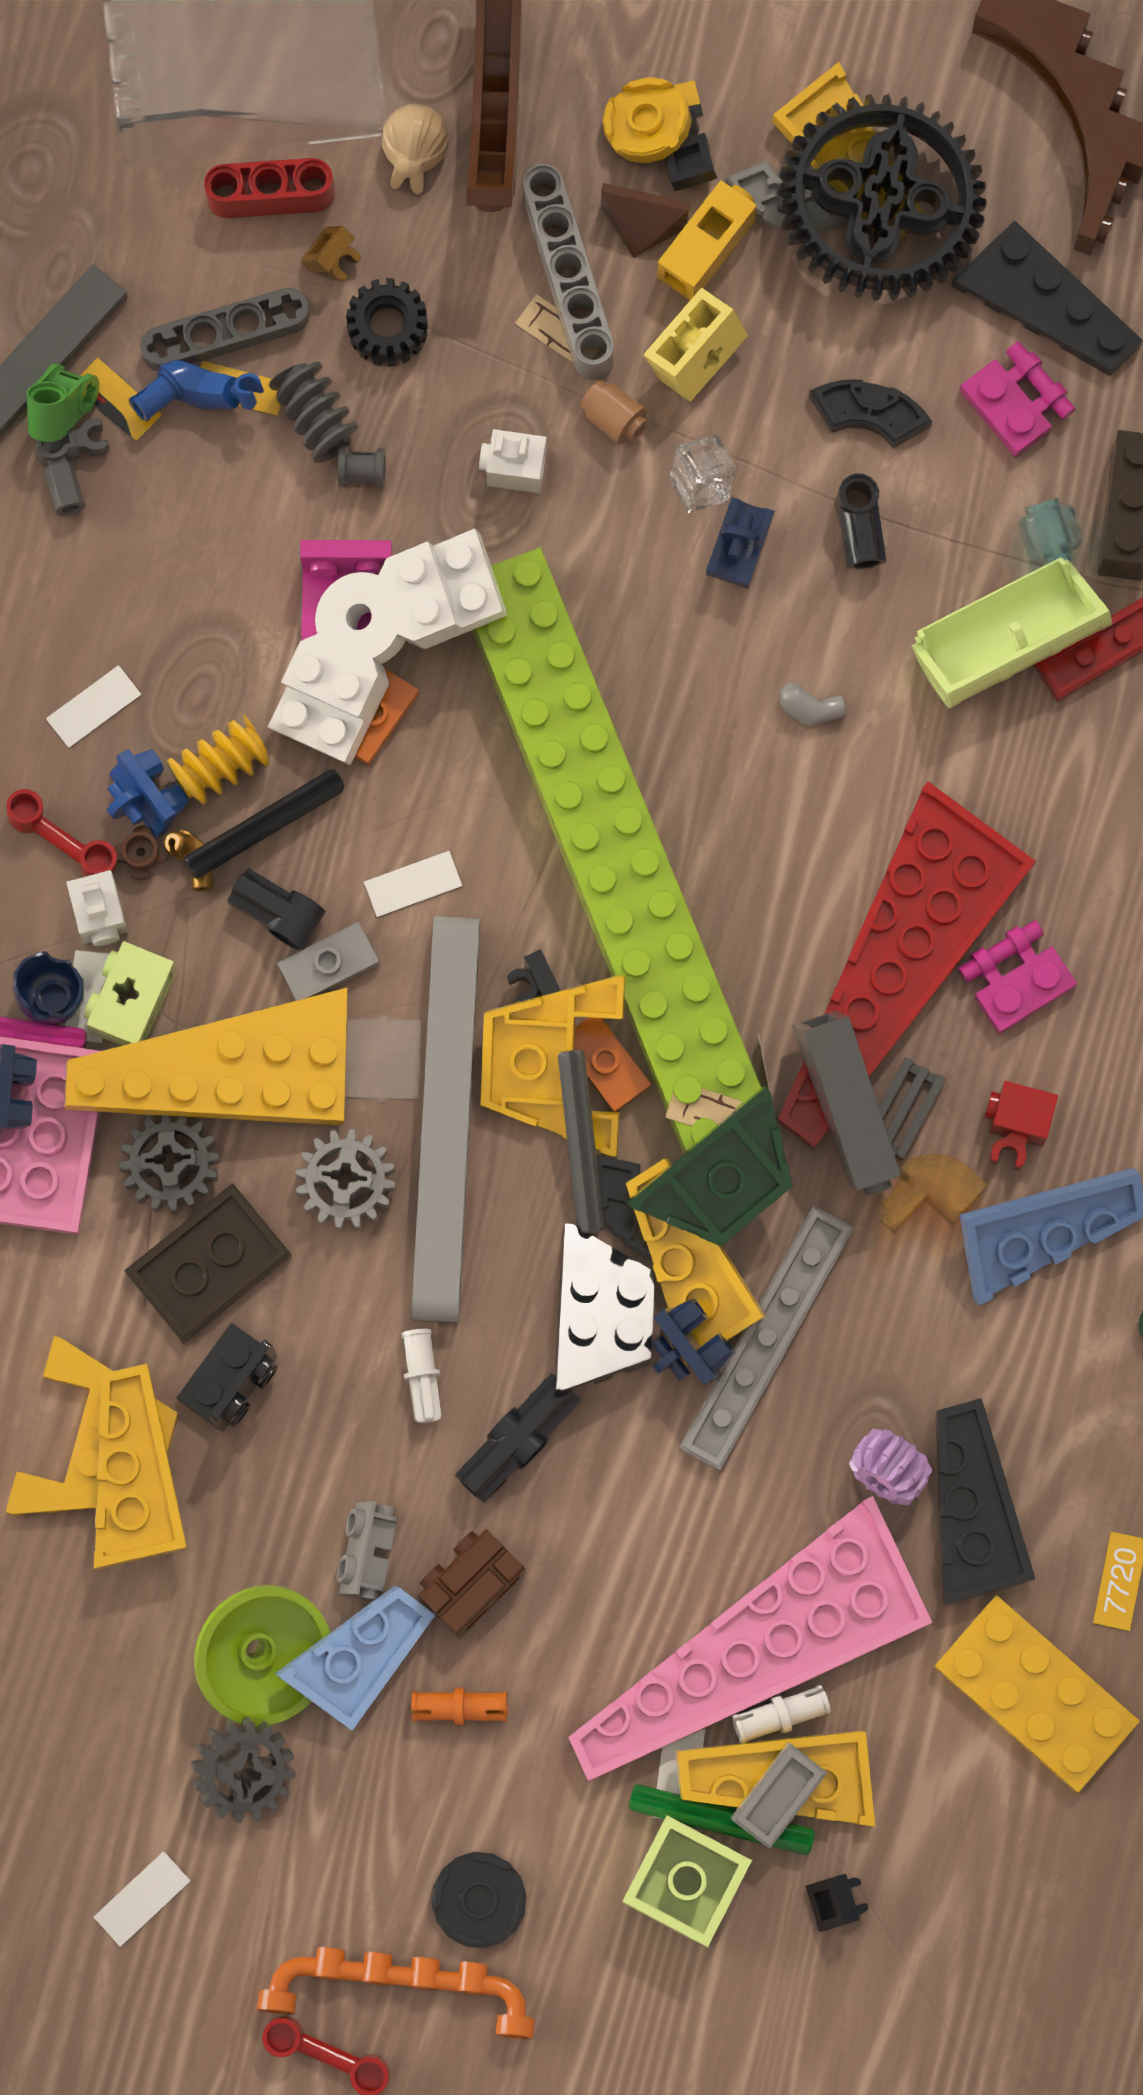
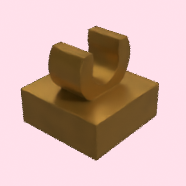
M343 226L325 227L300 262L312 273L327 272L328 276L333 280L344 281L348 276L339 268V259L344 256L351 263H359L361 256L356 249L348 247L355 237Z

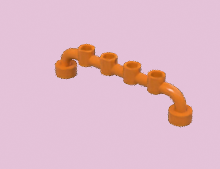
M317 1947L316 1957H296L282 1963L272 1976L269 1990H259L257 2011L283 2015L295 2014L297 1994L288 1992V1987L291 1981L298 1976H310L325 1980L359 1981L373 1985L407 1986L422 1990H446L470 1995H494L503 1999L507 2005V2015H497L495 2035L513 2039H533L535 2019L526 2017L525 1999L519 1988L507 1979L487 1975L488 1965L481 1963L460 1962L459 1971L451 1972L439 1970L440 1960L433 1958L412 1957L411 1967L393 1966V1955L365 1952L364 1961L355 1962L344 1960L345 1950Z

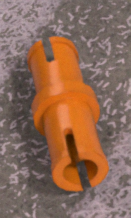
M455 1687L454 1692L412 1691V1722L454 1721L455 1726H465V1721L507 1722L508 1702L506 1701H508V1692H466L465 1687Z

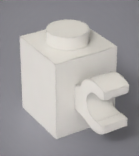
M493 429L491 444L482 443L479 470L486 471L487 486L540 494L547 453L546 437Z
M111 870L66 882L79 934L84 944L92 942L93 946H104L118 941L120 934L128 933L116 882Z

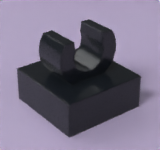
M541 949L524 956L526 969H515L507 976L509 985L515 984L518 981H526L530 985V990L526 994L517 997V1002L560 991Z
M845 1873L806 1886L819 1932L859 1921V1914L865 1913L869 1909L867 1903L855 1905L851 1888L861 1885L859 1878L848 1879Z

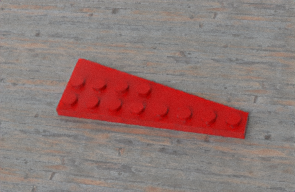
M929 781L921 790V794L824 1013L837 1011L849 1016L869 1078L1036 863L1033 858ZM803 1061L777 1122L814 1150L828 1133L829 1128L807 1067Z

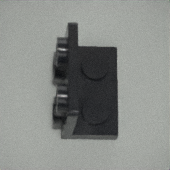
M231 1322L176 1399L221 1432H224L229 1424L235 1428L251 1406L247 1400L255 1387L258 1386L264 1389L278 1369V1366L274 1364L277 1354L273 1345L265 1339L261 1343Z

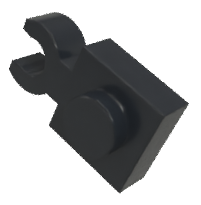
M690 109L692 122L688 137L677 151L665 158L674 191L717 179L709 141L705 133L698 135L700 127L692 109Z

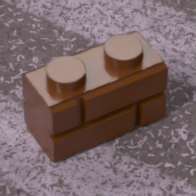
M487 1529L479 1536L473 1530L468 1533L453 1549L458 1557L446 1569L440 1564L436 1565L419 1583L425 1589L419 1595L420 1600L459 1639L526 1573L525 1567Z

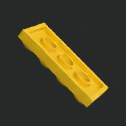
M997 1595L934 1666L938 1672L1075 1793L1080 1792L1140 1722Z

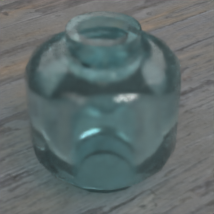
M1055 498L1024 508L1026 515L1019 520L1018 527L1027 556L1034 561L1045 559L1046 565L1060 557L1063 560H1072L1071 550L1078 548L1083 541L1073 507L1067 503L1060 504L1059 498Z

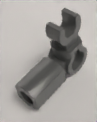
M89 419L81 425L80 429L72 431L71 428L61 440L54 442L36 440L37 458L43 466L47 467L44 470V475L55 513L58 516L77 513L85 507L74 464L68 460L76 459L79 457L78 454L84 452L90 456H101L109 451L108 440L93 442L88 438L90 434L103 430L102 419Z

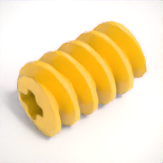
M245 714L243 715L245 728L234 720L228 722L229 738L219 730L212 732L214 747L203 739L197 741L199 756H196L188 749L182 750V766L172 758L166 760L172 775L187 795L189 801L191 797H194L203 805L207 804L205 789L208 787L219 796L223 794L221 779L223 778L227 779L234 786L238 785L236 770L239 768L250 777L255 775L252 764L254 759L258 760L265 767L270 765L267 749Z

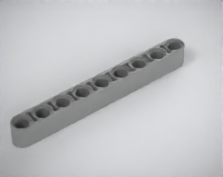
M434 916L412 1295V1320L459 1323L480 918Z

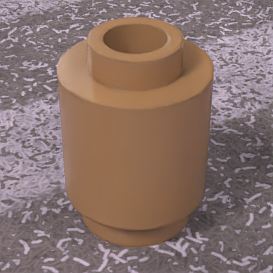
M603 380L597 381L587 391L581 401L580 409L586 412V419L619 445L627 441L635 442L648 425V421L645 420L647 409L614 383L607 384Z

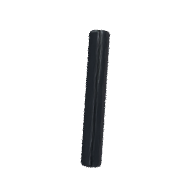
M334 769L326 771L187 854L183 860L187 871L194 879L202 877L342 793L345 786L339 774Z

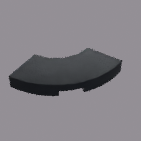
M850 379L830 382L809 391L810 399L831 433L845 428H865L881 435L894 448L932 426V420L927 413L909 396L893 387L889 389L878 384L863 382V380Z
M596 1155L603 1218L607 1226L631 1251L653 1262L635 1211L627 1203L630 1195L626 1183L640 1175V1164Z

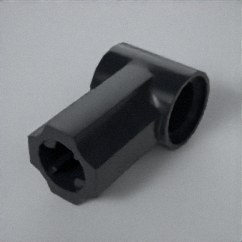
M855 473L845 478L839 487L835 499V508L840 517L847 568L857 570L873 568L877 565L885 564L887 561L878 507L879 489L877 483L866 474ZM852 490H859L867 496L869 503L863 507L852 506L847 501L845 494Z
M249 868L240 875L227 900L231 906L268 927V932L278 940L298 951L303 949L326 913L319 904L309 897L294 890L288 892Z

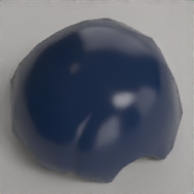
M42 951L21 961L14 972L13 994L19 1009L28 1018L42 1024L57 1025L68 1021L78 1012L84 1002V980L77 969L73 967L70 960L57 959L50 956L48 952Z

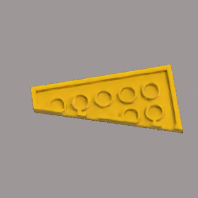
M347 988L67 1060L64 1110L342 1125L344 1122Z

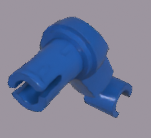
M173 360L160 365L157 372L158 377L136 395L131 396L129 404L134 412L143 421L147 422L174 399L204 410L236 409L239 404L247 410L252 409L257 404L253 392L261 394L264 392L260 378L253 373H246L236 378L187 362Z

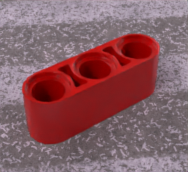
M317 158L220 164L211 168L204 178V189L209 209L213 214L222 218L319 212L328 208L335 197L332 170L326 162ZM313 179L321 180L325 183L321 189L316 191H309L303 187L306 182ZM269 182L281 186L278 191L272 194H264L259 191L262 185ZM228 185L236 188L235 192L227 197H220L215 194V191L221 186Z

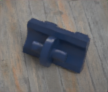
M732 497L707 566L706 575L749 589L775 511L752 506Z
M6 1044L0 1045V1133L6 1129H21L31 1125L32 1101L11 1099L12 1084L27 1086L34 1084L37 1069V1059L15 1053L14 1045Z
M696 1299L684 1302L674 1309L672 1307L664 1308L653 1317L676 1347L672 1349L663 1336L652 1343L653 1347L662 1357L652 1366L657 1374H661L670 1368L679 1381L683 1380L690 1374V1371L681 1361V1358H684L703 1385L708 1382L712 1383L722 1375L719 1370L732 1358L735 1351L721 1333L714 1336L703 1346L698 1343L691 1332L708 1320L709 1317Z

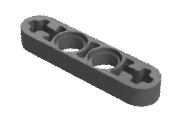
M283 288L154 327L148 330L142 337L140 347L143 360L149 368L159 371L160 365L173 360L193 364L296 333L308 324L310 318L308 300L297 289ZM286 302H291L293 308H298L296 310V317L293 319H288L285 313H281L283 311V304ZM269 307L273 326L267 327L263 308ZM245 313L255 315L260 321L258 328L248 334L240 333L234 327L237 317ZM208 326L214 329L217 333L215 341L211 345L204 347L193 343L191 336L197 328ZM180 333H183L185 345L188 349L184 353H182L177 336ZM163 340L165 346L171 347L167 349L168 356L159 358L158 353L152 351L155 350V342Z

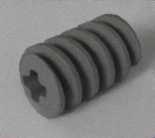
M320 362L308 365L302 363L287 368L276 375L269 383L271 390L277 391V401L280 405L286 406V416L290 420H295V431L299 435H305L303 438L304 446L308 450H314L312 459L315 463L325 462L337 456L340 446L348 447L352 440L350 436L359 427L355 421L342 424L341 421L350 411L346 406L333 409L332 406L341 396L338 392L324 394L323 391L330 386L332 381L329 377L315 379V376L323 368Z

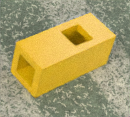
M720 180L657 263V278L688 300H691L701 288H705L754 224L757 205L754 203L753 197L742 187L737 185L730 187Z

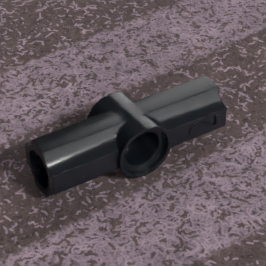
M551 1373L547 1379L545 1378L518 1409L516 1407L512 1408L494 1426L486 1437L488 1440L455 1474V1477L483 1504L505 1484L507 1479L518 1468L520 1470L523 1469L549 1441L548 1436L581 1402L572 1390L565 1396H554V1374Z

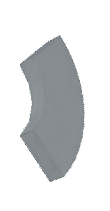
M767 161L726 177L727 185L730 187L733 185L740 186L753 197L754 203L757 205L756 218L783 230L781 221L786 214L778 213L777 205L784 198L778 196L776 191L778 184L784 181L779 178V175L775 173ZM805 189L804 197L807 214L816 232L821 233L842 227V217L824 211L815 201L812 191Z

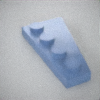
M1131 1168L960 1214L974 1301L980 1306L993 1299L992 1294L1011 1284L1016 1287L1031 1278L1030 1274L1052 1262L1056 1265L1072 1256L1070 1252L1089 1242L1096 1244L1142 1219L1143 1189L1140 1173L1136 1169Z

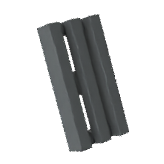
M906 1057L879 1106L882 1118L884 1119L907 1074L915 1076L911 1087L887 1130L890 1143H892L923 1082L925 1081L932 1086L900 1147L891 1144L895 1157L901 1161L906 1157L946 1080L945 1077L929 1072L928 1068L920 1067Z

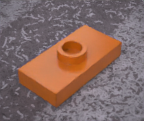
M386 668L384 669L389 685L354 757L368 767L419 696L417 688Z
M589 1017L575 1027L574 1050H582L585 1053L588 1080L612 1112L620 1111L651 1088L652 1084L602 1018Z

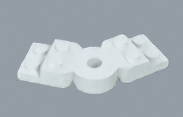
M472 529L434 546L427 541L386 558L379 575L366 572L352 573L330 585L322 595L316 610L315 623L317 634L300 641L281 681L287 687L268 728L336 760L351 765L389 685L385 669L381 664L394 657L400 651L405 641L427 649L508 615L481 534L476 529ZM371 612L372 618L369 625L362 630H358L357 624L361 616Z

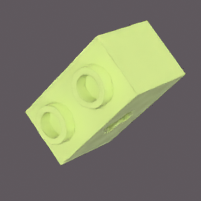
M125 941L122 942L118 952L112 950L102 971V976L106 977L100 994L93 992L84 1011V1018L88 1019L86 1025L90 1033L120 1046L147 1040L178 972L174 961ZM131 987H134L138 998L136 1000L128 999L125 1005H123L118 994L120 992L128 993Z

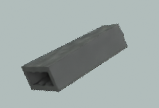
M832 1011L791 1025L850 1187L856 1191L864 1189L865 1195L890 1188L892 1186L890 1180L901 1176L849 1016Z

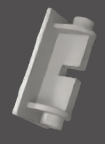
M376 1501L356 1502L355 1509L350 1511L345 1528L346 1535L349 1536L346 1555H343L339 1561L336 1574L337 1582L340 1583L339 1595H359V1598L375 1600L378 1598L379 1592H384L389 1559L373 1555L375 1548L387 1551L392 1549L398 1520L397 1517H394V1507L376 1505Z

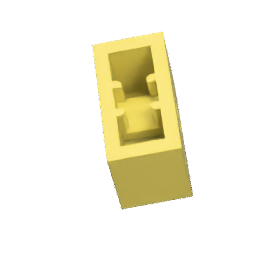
M701 288L643 355L659 381L691 402L749 335L734 309Z

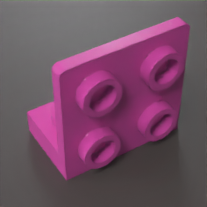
M300 540V560L303 570L302 640L317 634L315 623L316 610L322 595L329 586L338 579L352 573L366 572L379 575L386 558L393 556L391 540ZM371 612L361 616L357 624L358 630H362L369 625L372 618Z

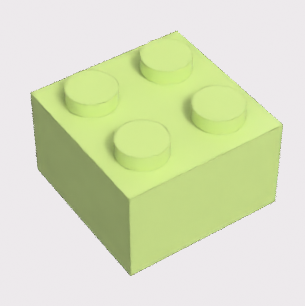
M667 1815L622 1903L707 1948L752 1860Z

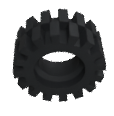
M386 278L385 285H380L379 279L371 281L372 288L367 289L363 285L358 289L359 296L357 298L352 296L349 302L350 310L347 309L346 319L351 345L354 350L359 349V355L364 360L371 357L374 365L380 366L381 360L388 362V367L396 366L395 360L400 358L404 364L410 361V353L413 352L417 355L421 350V342L425 343L428 322L424 301L421 302L420 294L416 289L412 292L409 291V284L403 281L400 286H397L393 278ZM383 308H393L399 311L405 320L403 329L392 337L377 335L370 327V320L375 312Z

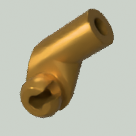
M185 830L172 831L164 840V847L167 853L183 864L187 854L206 844ZM213 870L198 879H194L191 876L192 891L205 892L213 890Z

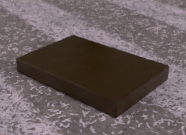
M232 1183L124 1271L184 1344L292 1255Z

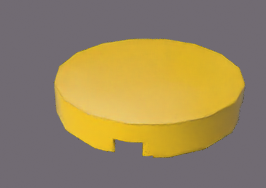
M651 77L634 80L621 87L623 91L615 99L613 96L606 104L602 118L604 134L615 153L630 162L646 164L663 160L677 151L688 137L692 122L689 104L683 93L669 81Z

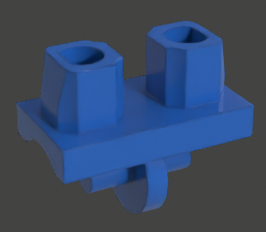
M127 749L117 755L118 763L109 773L114 783L107 790L115 800L109 805L107 812L112 819L126 815L133 825L143 821L157 839L167 833L173 819L185 810L189 799L181 787L175 783L162 791H159L153 783V780L160 777L164 770L162 761L154 750L150 749L133 755Z

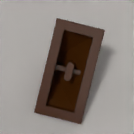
M603 183L601 208L633 258L682 231L689 222V202Z

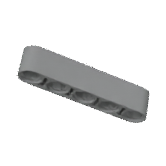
M537 164L525 173L523 179L525 209L574 367L584 378L590 380L600 379L611 371L613 365L614 346L611 332L563 178L555 167L548 164ZM539 185H547L554 189V192L548 196L541 197L534 194L532 190ZM553 225L562 226L567 230L560 237H551L544 231ZM563 266H573L579 270V273L572 278H565L560 276L557 271ZM577 306H584L589 308L592 314L587 318L578 319L569 312ZM589 347H598L605 354L597 360H591L583 356L582 352Z

